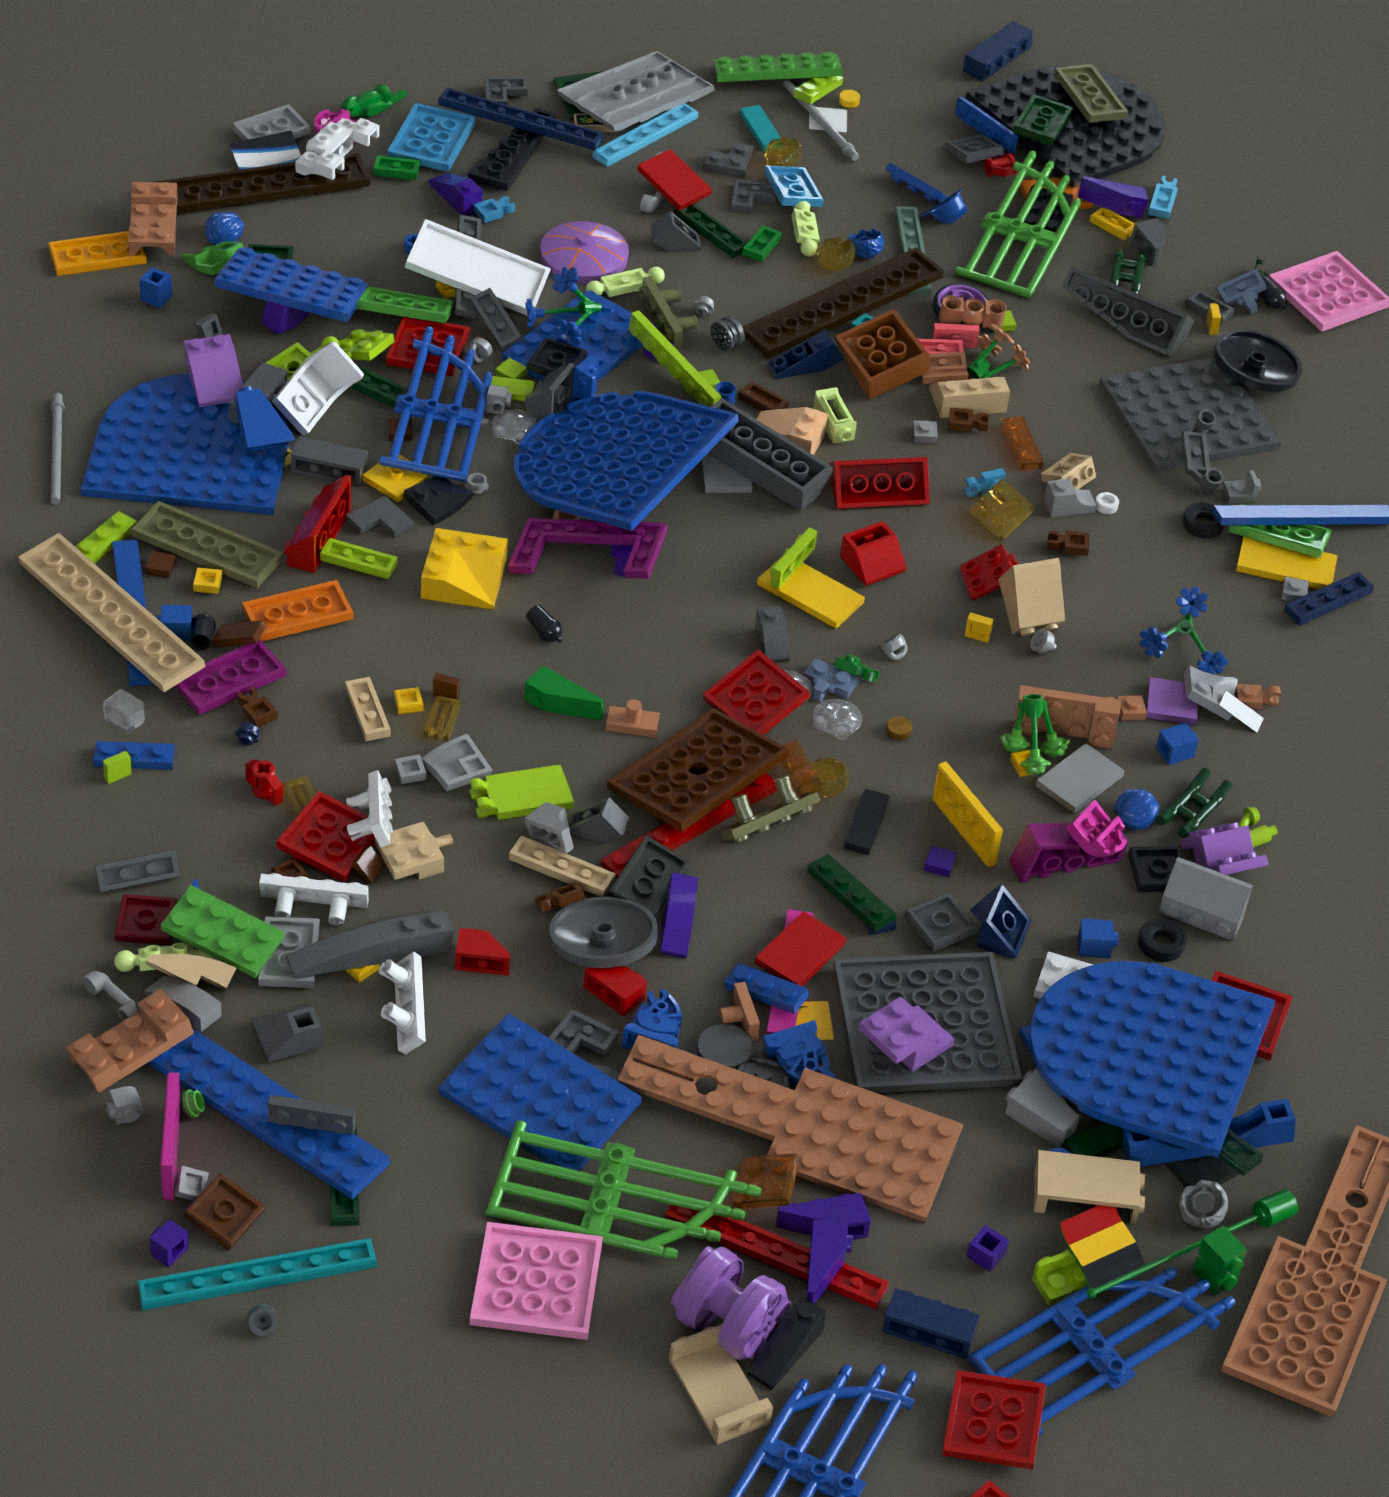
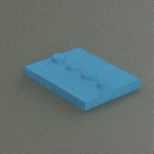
M415 103L390 145L387 156L420 160V166L449 172L476 124V116Z

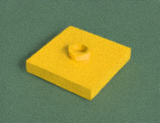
M399 454L398 459L409 461ZM379 463L362 474V481L397 503L404 499L403 493L405 489L430 479V475L382 466Z

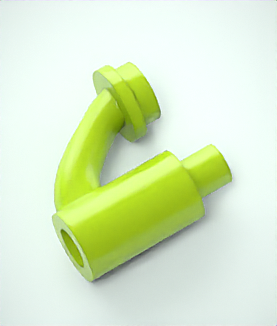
M1255 807L1244 808L1243 817L1238 826L1255 825L1260 820L1259 811ZM1261 825L1249 830L1253 848L1270 842L1272 836L1278 834V830L1274 825L1269 827Z

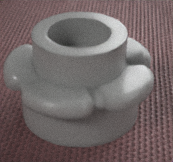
M699 296L693 302L694 310L700 316L711 315L714 311V301L707 296Z
M473 473L468 476L465 487L473 494L479 495L488 490L489 484L485 475Z

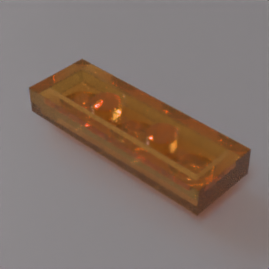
M1024 416L1001 418L1000 426L1020 471L1042 469L1044 460Z
M798 739L785 743L783 746L788 748L789 757L783 760L781 764L787 775H789L798 796L821 786L822 783Z

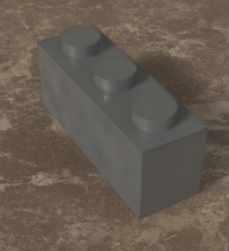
M262 362L241 388L249 386L253 387V389L260 388L273 408H275L272 400L287 383V370ZM232 398L228 403L229 421L239 424L234 398Z
M300 436L291 453L292 473L330 481H336L345 475L351 476V485L360 487L362 474L368 471L367 450Z

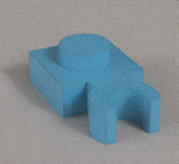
M504 196L499 201H495L492 198L474 204V212L484 223L503 218L504 213L515 211V203L509 204V196Z
M1000 468L982 472L980 478L977 479L969 477L965 479L969 487L964 488V492L968 497L975 496L978 493L981 496L1003 492L1006 473Z

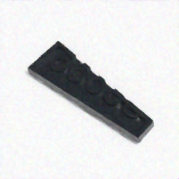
M538 108L532 111L555 119L556 113ZM515 127L507 139L504 138L500 141V146L497 149H492L485 160L481 159L468 172V178H471L478 184L508 191L544 136Z

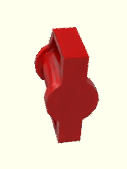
M1003 153V155L987 158L984 161V169L989 177L994 175L1006 177L1018 173V171L1013 170L1016 161L1011 153Z
M255 759L245 764V780L252 785L253 794L259 799L269 800L274 806L282 803L283 785L275 774L274 764L270 761Z

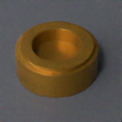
M896 716L889 719L886 731L888 736L894 740H906L911 736L913 725L909 719Z

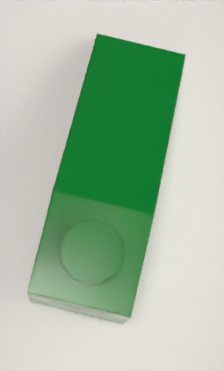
M544 665L525 682L524 700L545 712L601 720L603 718L604 700Z

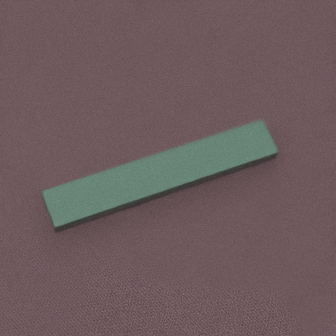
M895 207L902 254L914 248L919 249L925 254L917 207ZM931 283L910 292L909 295H931Z

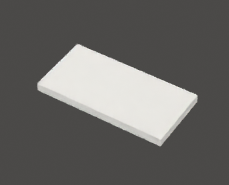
M425 219L404 267L473 295L491 288L503 307L528 316L525 308V302H527V299H531L532 305L536 307L551 268Z

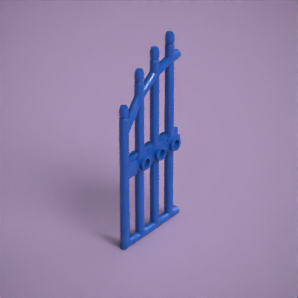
M428 326L424 330L422 341L414 339L413 348L419 350L407 393L397 397L394 413H399L400 418L389 457L380 456L379 465L466 482L487 402L488 389L493 377L491 372H486L483 381H481L473 371L472 364L475 357L473 349H468L464 361L452 353L455 342L454 336L449 335L446 338L444 348L430 344L433 328ZM427 353L441 357L430 398L427 400L415 398ZM449 363L461 370L453 403L450 405L438 403ZM468 379L479 392L475 410L461 407ZM414 416L424 420L412 462L398 459L409 417ZM432 422L447 423L436 466L421 464ZM463 426L470 428L459 471L445 469L455 428Z
M1171 1267L1164 1270L1162 1274L1159 1273L1147 1281L1126 1280L1107 1289L1129 1292L1086 1317L1076 1306L1089 1298L1087 1296L1089 1287L1086 1285L968 1355L966 1358L980 1374L1009 1378L1070 1341L1080 1353L1033 1382L1046 1383V1387L1086 1363H1089L1098 1375L1044 1407L1041 1417V1423L1105 1384L1112 1390L1127 1384L1130 1379L1136 1376V1373L1132 1370L1133 1367L1200 1326L1206 1324L1211 1330H1215L1221 1323L1215 1317L1222 1314L1224 1310L1230 1309L1235 1304V1299L1232 1296H1228L1204 1309L1192 1299L1197 1297L1198 1294L1205 1292L1210 1287L1209 1282L1206 1279L1198 1281L1194 1286H1190L1182 1292L1169 1289L1162 1285L1166 1281L1174 1279L1178 1274L1176 1268ZM1147 1294L1167 1300L1106 1338L1095 1327ZM1180 1306L1195 1315L1125 1359L1113 1348ZM1051 1320L1061 1330V1333L996 1372H993L984 1361ZM1041 1428L1039 1430V1437L1043 1434Z
M845 1364L828 1389L804 1397L803 1394L808 1389L809 1381L802 1378L796 1384L795 1389L791 1392L727 1497H742L762 1463L778 1471L763 1497H777L789 1477L805 1484L799 1497H813L816 1491L829 1497H860L867 1482L859 1478L901 1407L911 1410L914 1405L915 1399L907 1396L917 1380V1372L910 1370L896 1393L878 1389L887 1371V1367L884 1364H879L875 1368L873 1375L870 1376L865 1386L844 1387L853 1369L851 1365ZM857 1398L821 1460L806 1453V1448L835 1400ZM874 1399L889 1403L850 1471L846 1473L832 1466L869 1401ZM818 1405L794 1446L777 1439L794 1412Z

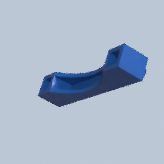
M1288 1098L1260 1103L1251 1110L1233 1118L1220 1154L1294 1142L1296 1119ZM1123 1128L1122 1148L1126 1160L1139 1161L1140 1167L1209 1156Z

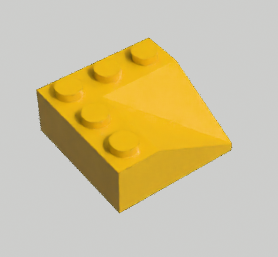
M435 528L421 576V599L494 610L507 562L508 539Z

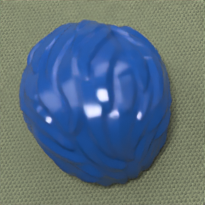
M218 212L212 214L206 222V237L212 245L225 241L236 242L243 234L245 225L238 215L233 212Z
M872 227L871 231L861 229L858 234L852 235L850 233L847 241L849 251L860 258H874L880 254L884 247L882 232L880 230L877 231L875 227Z
M1129 789L1118 797L1113 806V811L1120 817L1125 826L1134 831L1150 827L1156 820L1159 812V803L1146 790Z

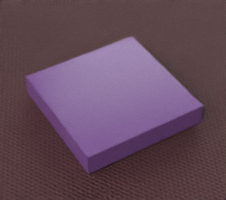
M1150 677L1146 718L1196 725L1198 704L1186 698L1185 682Z

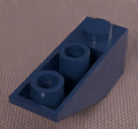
M827 329L769 361L767 364L775 379L825 371L844 359Z

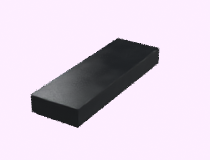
M865 788L845 840V849L869 855L889 803L890 795Z

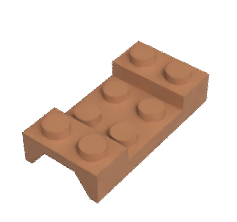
M132 182L131 219L128 239L129 255L134 256L142 246L161 247L169 256H175L177 183Z
M1020 685L1013 726L1016 725L1019 701H1023V696L1040 694L1043 695V700H1047L1048 713L1052 728L1056 731V734L1087 738L1089 746L1112 749L1120 716L1121 700ZM1024 713L1021 735L1032 737L1031 719L1027 718L1026 713ZM1041 713L1040 718H1037V735L1038 731L1048 732L1043 713Z
M162 989L138 1002L139 1012L97 1038L88 1033L65 1047L73 1065L78 1064L98 1093L194 1034L189 1018Z

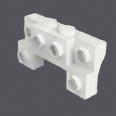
M344 118L337 123L330 122L308 141L306 152L295 161L296 172L302 175L318 174L333 180L335 178V169H344V156L353 148V141L369 146L370 136L379 137V125L360 118L356 123Z

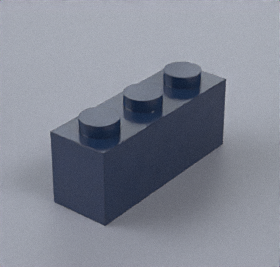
M895 1288L885 1315L882 1332L967 1359L966 1357L969 1355L977 1331L980 1315L968 1309H960L944 1304L939 1300H932L916 1295L911 1291Z

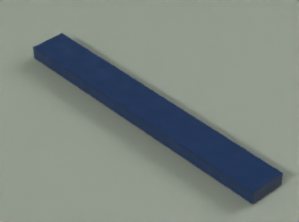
M446 88L438 98V105L594 151L600 145L604 133L451 88Z

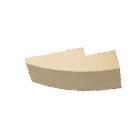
M188 954L148 956L146 960V965L171 977L184 980L195 986L202 979L225 991L236 971V967L221 961Z

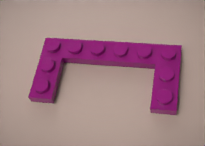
M528 518L508 564V569L513 574H533L546 542L633 545L624 568L625 578L649 579L668 531L666 523L640 522L631 531L595 520Z

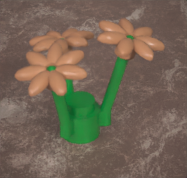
M995 324L990 325L991 329L997 332L993 337L994 339L990 340L987 334H983V337L976 336V339L979 341L976 345L981 347V351L967 367V372L973 379L990 378L992 375L1013 364H1019L1021 369L1024 367L1027 371L1029 370L1030 360L1025 357L1026 351L1022 350L1019 344L1012 346L1015 352L1012 359L989 371L990 364L985 359L991 352L994 356H998L997 351L1002 349L997 343H1001L1005 339L1008 343L1014 344V340L1009 334L1003 333L1002 328Z

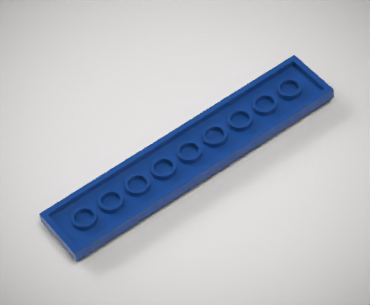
M193 1029L194 1034L147 1063L166 1077L169 1073H179V1084L186 1090H198L207 1104L352 1200L390 1165V1157L356 1134L335 1133L269 1122L268 1101L270 1095L295 1099L301 1098L195 1029Z

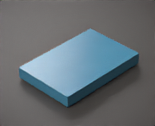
M765 166L764 174L782 206H796L799 202L806 201L810 204V207H823L824 200L805 167Z

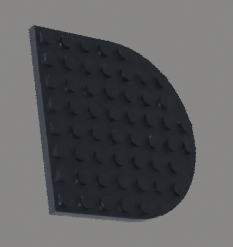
M1041 66L1037 69L969 90L966 93V99L1012 132L1014 124L1033 94L1073 107L1069 119L1053 145L1042 144L1037 140L1017 134L1018 143L1029 152L1035 151L1036 158L1045 165L1048 161L1054 163L1052 171L1060 178L1068 175L1070 177L1068 184L1072 188L1080 186L1083 176L1100 179L1145 162L1152 157L1157 149L1159 150L1165 133L1164 117L1149 95L1138 89L1135 84L1101 71L1098 72L1128 110L1127 118L1089 123L1054 76L1055 68L1068 66Z

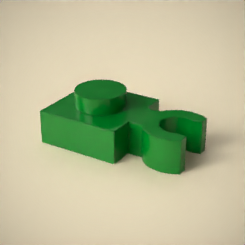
M851 654L836 658L834 667L852 675H858L870 682L878 681L881 672L866 667L867 665L860 663V658Z

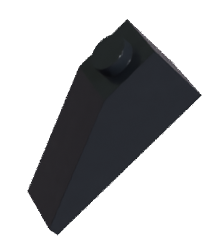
M802 1296L784 1316L749 1369L748 1375L773 1390L821 1335L824 1329L826 1311Z

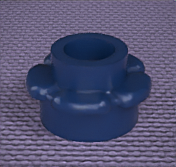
M241 723L239 729L235 730V735L240 743L252 745L259 741L260 729L251 723Z

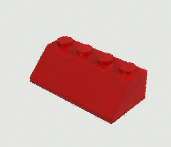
M928 457L844 460L829 463L833 467L830 485L836 509L930 504Z
M345 475L324 486L320 494L314 497L311 509L305 512L303 522L300 526L297 525L292 540L287 541L284 554L287 555V566L315 573L321 563L320 552L329 538H336L346 521V515L351 513V476Z

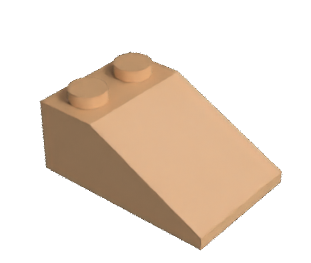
M808 407L761 411L756 420L814 455L826 435L828 414Z

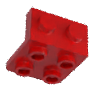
M1002 544L960 566L965 585L972 600H976L1000 588L998 579L1013 565H1019L1014 554L1009 555Z

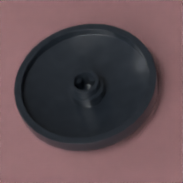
M1249 329L1229 330L1218 337L1213 348V356L1216 363L1228 376L1243 385L1268 392L1286 391L1297 384L1302 373L1301 362L1294 351L1280 340L1262 332Z

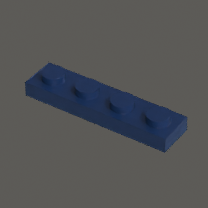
M1357 572L1287 603L1284 612L1300 626L1373 593L1374 585L1360 572Z

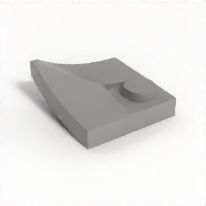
M1189 665L1184 671L1186 698L1229 720L1232 714L1219 704L1226 691L1233 696L1235 695L1238 679L1235 677L1213 675Z
M468 734L440 745L421 758L425 769L438 780L446 792L468 785L470 780L474 778L483 780L485 776L492 775L493 771Z

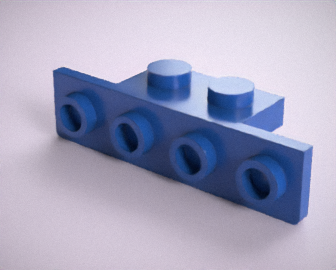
M958 97L954 115L1001 145L1008 153L1014 155L1018 135L964 97Z

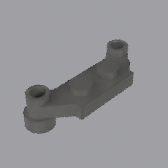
M1202 410L1196 418V423L1189 431H1183L1181 440L1185 475H1190L1201 486V490L1205 494L1210 495L1221 485L1224 476L1220 470L1210 468L1206 434L1213 428L1216 422V415L1210 410Z

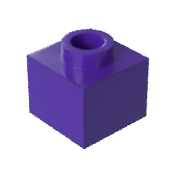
M169 1219L162 1227L156 1228L151 1234V1256L167 1267H170L189 1249L188 1232Z
M984 1225L969 1243L966 1257L991 1272L1006 1254L1009 1239Z

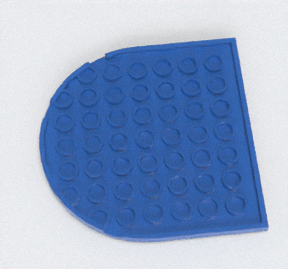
M188 374L161 377L132 388L121 395L107 409L98 427L81 486V496L157 503L160 501L168 505L274 515L289 446L245 453L239 424L229 421L228 403L199 407ZM275 406L274 409L276 410V412L279 414V416L281 417V419L284 421V423H285V424L287 425V427H288V424H287V421H286L285 416H284L283 413Z
M634 391L633 395H618V392L598 394L566 405L567 409L557 414L552 412V414L546 415L532 426L521 439L517 455H514V470L521 489L537 503L558 511L633 531L738 423L737 413L651 392Z
M1115 961L1095 964L1064 976L1055 982L1040 998L1032 1016L1029 1034L1032 1058L1036 1068L1049 1087L1059 1097L1065 1096L1078 1105L1077 1109L1108 1124L1218 1158L1273 1011L1275 1000L1156 963Z

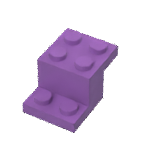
M1238 822L1188 832L1189 838L1180 839L1182 850L1193 848L1196 864L1225 875L1268 865L1266 855L1256 856L1249 827H1239Z
M901 996L859 1023V1030L895 1064L900 1061L903 1062L912 1072L945 1052L954 1044V1038L918 1005L912 1007Z

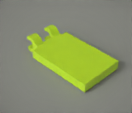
M561 765L485 776V781L480 778L470 780L472 789H469V793L472 799H476L478 818L496 815L498 820L528 816L545 802L565 810L573 809L574 800Z

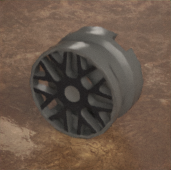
M731 315L721 318V320L712 323L710 326V334L714 344L725 352L742 344L745 337L741 323L738 320H733Z

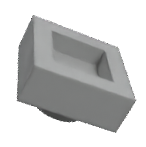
M914 420L913 442L937 444V422Z
M1285 577L1281 599L1294 601L1307 595L1309 581Z
M420 755L395 759V769L401 784L426 780V770Z
M181 1166L177 1170L174 1196L195 1201L206 1189L209 1173Z

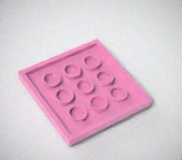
M1338 251L1269 275V278L1285 291L1286 299L1321 332L1389 307V297Z
M487 1222L470 1314V1325L588 1340L603 1236Z

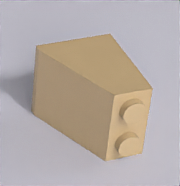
M1059 558L1013 565L998 579L1012 635L1021 633L1022 637L1030 636L1042 628L1053 632L1058 630V626L1065 621Z

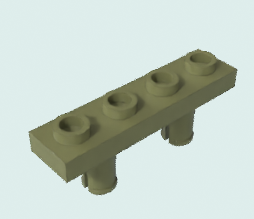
M651 276L643 277L642 287L639 288L641 300H644L647 304L649 313L654 316L656 325L661 328L664 337L669 342L674 343V347L677 350L682 349L683 331L697 329V317L692 315L676 318L672 313L668 303L681 302L682 295L679 287L661 291Z
M783 775L774 779L781 799L780 804L756 815H753L746 794L737 795L731 798V802L738 821L736 824L720 830L723 841L733 840L734 843H739L748 839L749 833L754 831L761 833L770 829L769 824L777 822V824L792 819L791 814L796 812L803 814L813 809L812 805L820 802L817 792H805L796 796L789 775Z

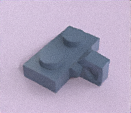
M1257 268L1216 287L1223 303L1229 306L1236 303L1239 306L1245 305L1250 315L1258 312L1257 303L1255 302V299L1258 298L1257 294L1267 289Z
M817 658L812 661L803 674V680L814 685L812 699L821 702L828 692L847 699L859 683L858 676Z

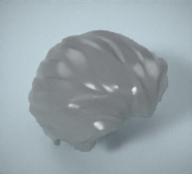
M1205 1180L1198 1181L1195 1186L1185 1187L1179 1201L1181 1216L1188 1224L1200 1229H1208L1220 1224L1225 1218L1228 1209V1198L1223 1187L1217 1182Z

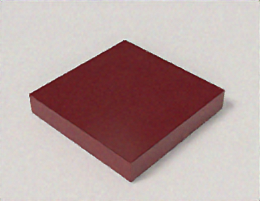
M123 894L114 934L115 941L169 945L171 935L161 931V924L177 904V898Z

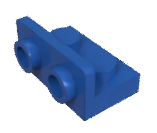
M592 354L575 367L571 402L596 394L600 358Z

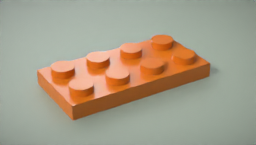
M337 580L242 602V610L248 622L263 620L266 625L260 637L261 641L353 620V610Z

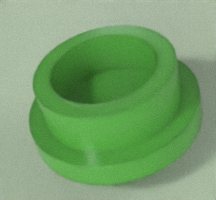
M190 1089L183 1092L180 1099L182 1111L191 1118L198 1117L205 1110V1101L202 1094L198 1090L192 1091Z

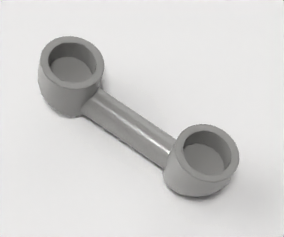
M658 190L654 196L644 194L640 203V211L646 213L654 212L664 196Z
M91 971L82 977V982L90 994L96 995L105 990L121 1005L117 1010L121 1021L138 1012L134 999H130L104 973Z

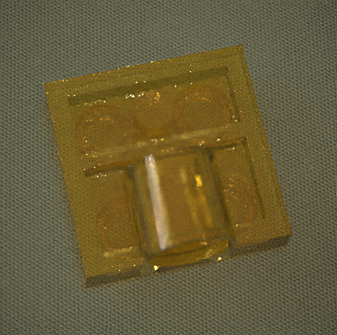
M1001 478L969 510V513L1002 542L1035 510V507Z

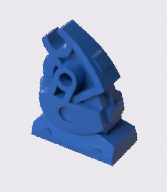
M665 989L660 990V999L654 998L652 991L648 992L647 1002L638 1008L632 1017L631 1023L627 1024L624 1028L622 1047L631 1050L638 1035L678 1049L682 1013L676 1000Z
M815 1020L763 1036V1052L767 1059L776 1058L779 1066L783 1067V1071L788 1074L789 1083L797 1087L804 1068L835 1078V1075L829 1071L830 1062L826 1055L825 1046L817 1037V1024Z

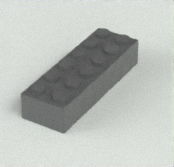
M723 398L711 406L737 413L739 421L708 454L800 512L830 487L832 466Z

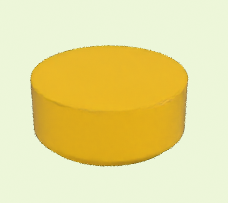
M843 90L839 96V103L846 108H855L860 103V94L854 90Z

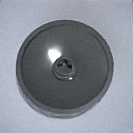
M593 897L571 903L557 912L549 925V939L553 950L560 957L571 963L591 968H611L633 963L647 955L654 948L658 938L657 921L650 910L637 902L618 897Z

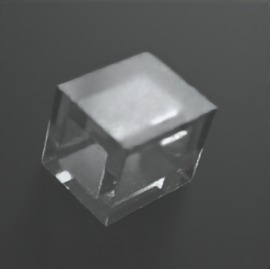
M121 688L103 702L104 720L126 734L140 727L145 721L144 702Z

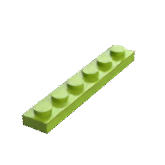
M639 310L631 313L629 325L631 334L644 345L646 350L654 355L658 362L671 373L672 377L685 388L687 393L691 394L699 404L709 407L721 399V395Z

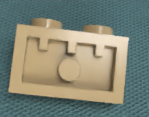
M1070 453L1041 473L1042 481L1047 482L1070 478L1074 488L1080 489L1096 477L1092 456Z

